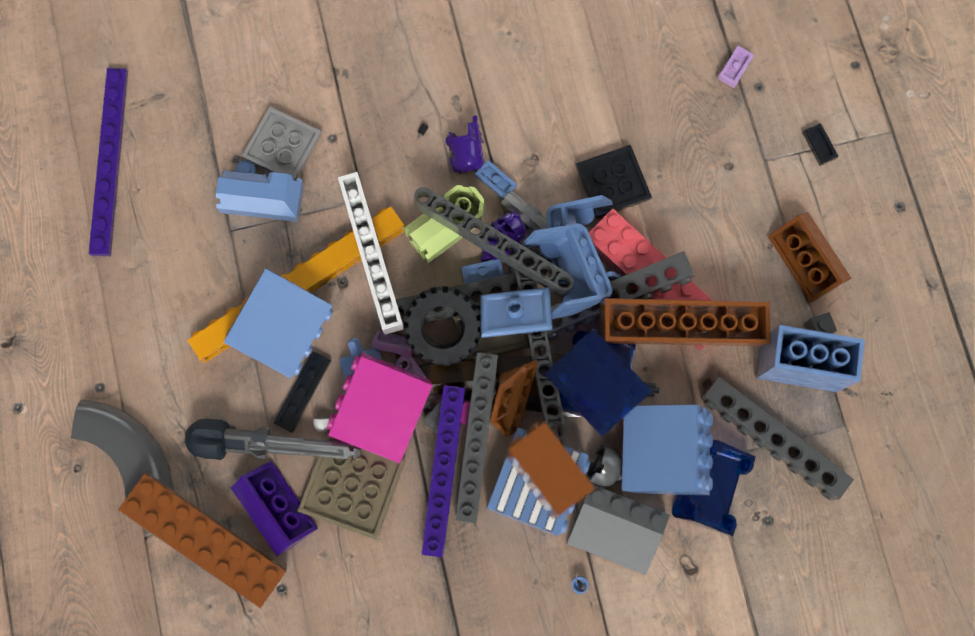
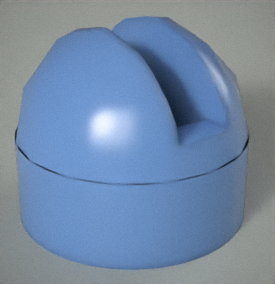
M578 576L572 581V589L577 594H584L589 588V582L583 576ZM577 580H581L585 587L584 589H582Z

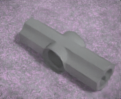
M513 191L508 193L501 202V205L508 212L519 213L526 229L534 231L548 228L547 219L542 216L541 211L533 204H527Z

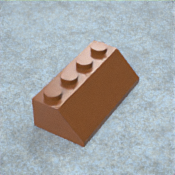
M808 212L796 216L768 236L811 303L852 279Z

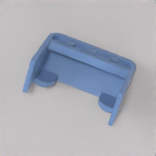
M600 195L553 205L546 213L547 227L553 228L572 224L587 226L594 220V208L613 205L612 200ZM557 259L551 260L552 264L560 268ZM612 271L606 272L609 281L622 277V275ZM565 281L558 282L560 284L567 285Z
M572 224L534 230L521 244L526 248L538 247L540 254L548 260L557 259L560 268L569 273L574 279V284L570 291L571 294L566 295L562 299V304L551 313L552 319L577 314L607 299L612 294L610 281L589 232L583 225Z

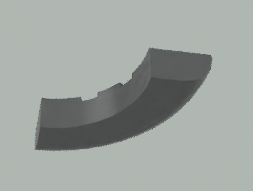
M81 400L78 403L74 414L71 438L94 444L113 460L123 480L125 499L142 476L147 473L174 491L170 474L171 469L167 464L164 452L157 440L154 439L142 423L125 411L105 403L91 400Z

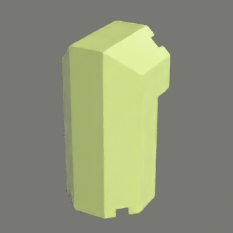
M456 185L444 195L445 199L483 221L484 198L475 187ZM439 207L436 209V211L439 213H443L446 211V209L443 207ZM422 214L403 228L406 237L411 236L410 243L423 259H426L427 263H430L463 238L426 214ZM461 218L453 219L455 223L463 222Z

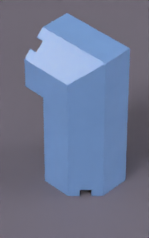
M223 170V175L218 177L216 198H220V204L216 203V208L220 213L299 222L304 191L302 179L297 178V181L292 180L293 176L290 174L276 172L269 173L267 177L266 174Z

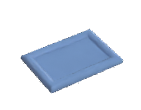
M550 287L480 295L481 338L552 330Z

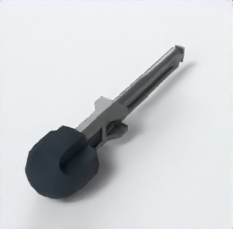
M198 419L186 430L184 441L187 450L192 455L222 460L227 452L252 454L257 459H266L268 453L349 459L351 455L356 459L361 455V448L353 447L346 442L269 435V428H259L253 431L229 429L227 422L218 419Z

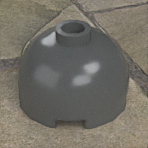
M603 444L596 452L599 456L595 459L594 463H590L586 477L593 485L609 487L617 480L620 481L622 479L623 460L618 451Z

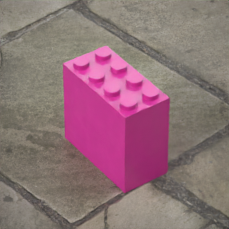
M361 352L360 357L355 356L351 370H354L352 376L347 375L344 382V395L340 394L335 404L337 412L336 414L332 413L327 424V429H330L329 436L400 463L432 388L431 380Z

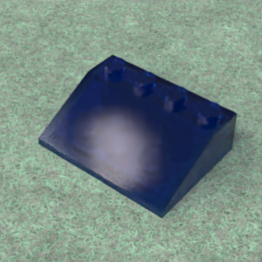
M594 328L544 374L601 437L652 392Z

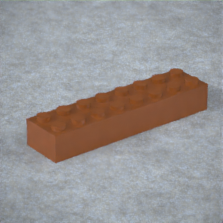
M604 299L600 302V344L765 346L771 344L770 302Z
M149 473L142 476L118 509L121 513L259 608L263 606L287 571L286 568Z

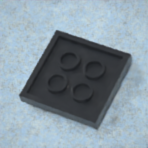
M631 145L578 162L575 165L588 198L603 195L612 200L613 205L594 208L596 219L607 215L612 209L617 212L652 199Z

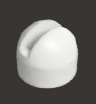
M314 418V429L319 433L326 432L328 430L329 418Z

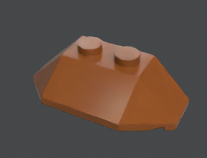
M536 360L503 372L499 377V386L494 395L495 401L490 422L506 437L515 433L517 428H520L538 366V361Z

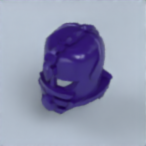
M477 115L473 116V122L468 123V135L457 137L455 133L451 132L447 135L445 141L446 145L449 146V151H452L453 156L450 157V164L454 172L463 173L474 171L475 169L478 170L484 164L481 145L484 141L481 138L482 133L479 129Z
M515 212L506 213L495 222L492 221L491 225H489L516 242H520L527 234L519 213ZM489 239L488 243L495 245L498 241L496 239ZM482 249L484 253L481 258L482 262H486L488 259L494 261L498 259ZM507 249L505 252L507 255H510V249Z

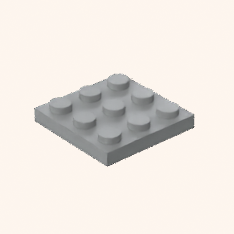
M269 107L243 152L242 158L270 172L290 174L293 176L292 180L296 181L319 141L322 132Z

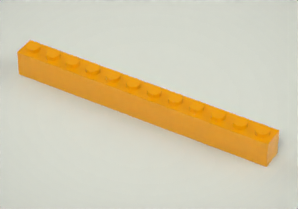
M391 206L387 209H381L377 212V216L372 218L380 247L404 232L403 228L405 226ZM349 230L343 235L342 239L329 243L327 249L314 253L310 260L297 264L292 272L282 274L281 276L311 293L362 260L354 231ZM248 297L242 301L243 304L237 308H230L225 312V316L209 322L208 327L195 331L191 338L187 340L203 363L208 362L231 347L224 343V339Z

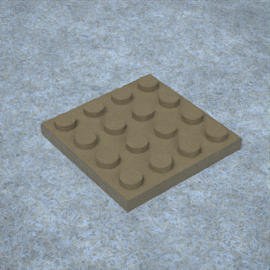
M327 433L325 438L327 441L344 442L329 436V433ZM362 448L361 455L356 459L352 455L349 459L318 457L298 512L377 540L406 460L402 459L398 463Z

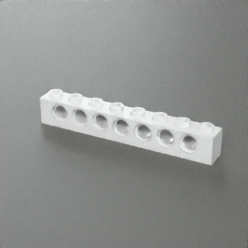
M358 172L338 177L384 335L403 330L404 326Z

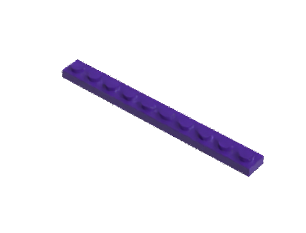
M107 68L89 244V255L111 256L128 81V71L123 68Z

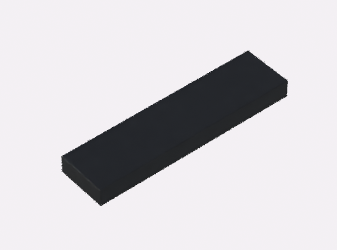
M314 351L312 352L274 424L291 433L294 432L332 362L331 360Z

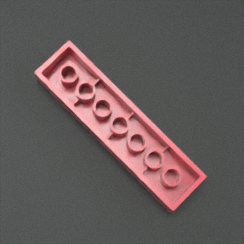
M614 209L589 232L599 258L614 272L622 275V277L666 259L659 250ZM669 269L666 272V277L669 279L674 278L677 271ZM648 278L647 286H655L657 278ZM692 281L685 285L678 283L672 286V290L665 293L660 291L654 293L653 297L649 299L713 301ZM631 285V287L637 292L638 286ZM694 345V346L700 351V350L703 349L706 345Z

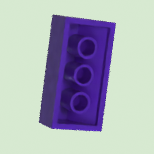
M272 461L241 476L231 487V490L277 557L293 548L318 529L309 515L298 512L301 504Z

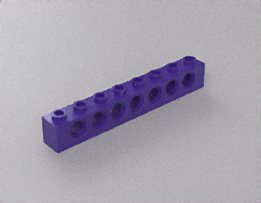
M445 385L443 388L421 555L441 558L444 555L466 388Z

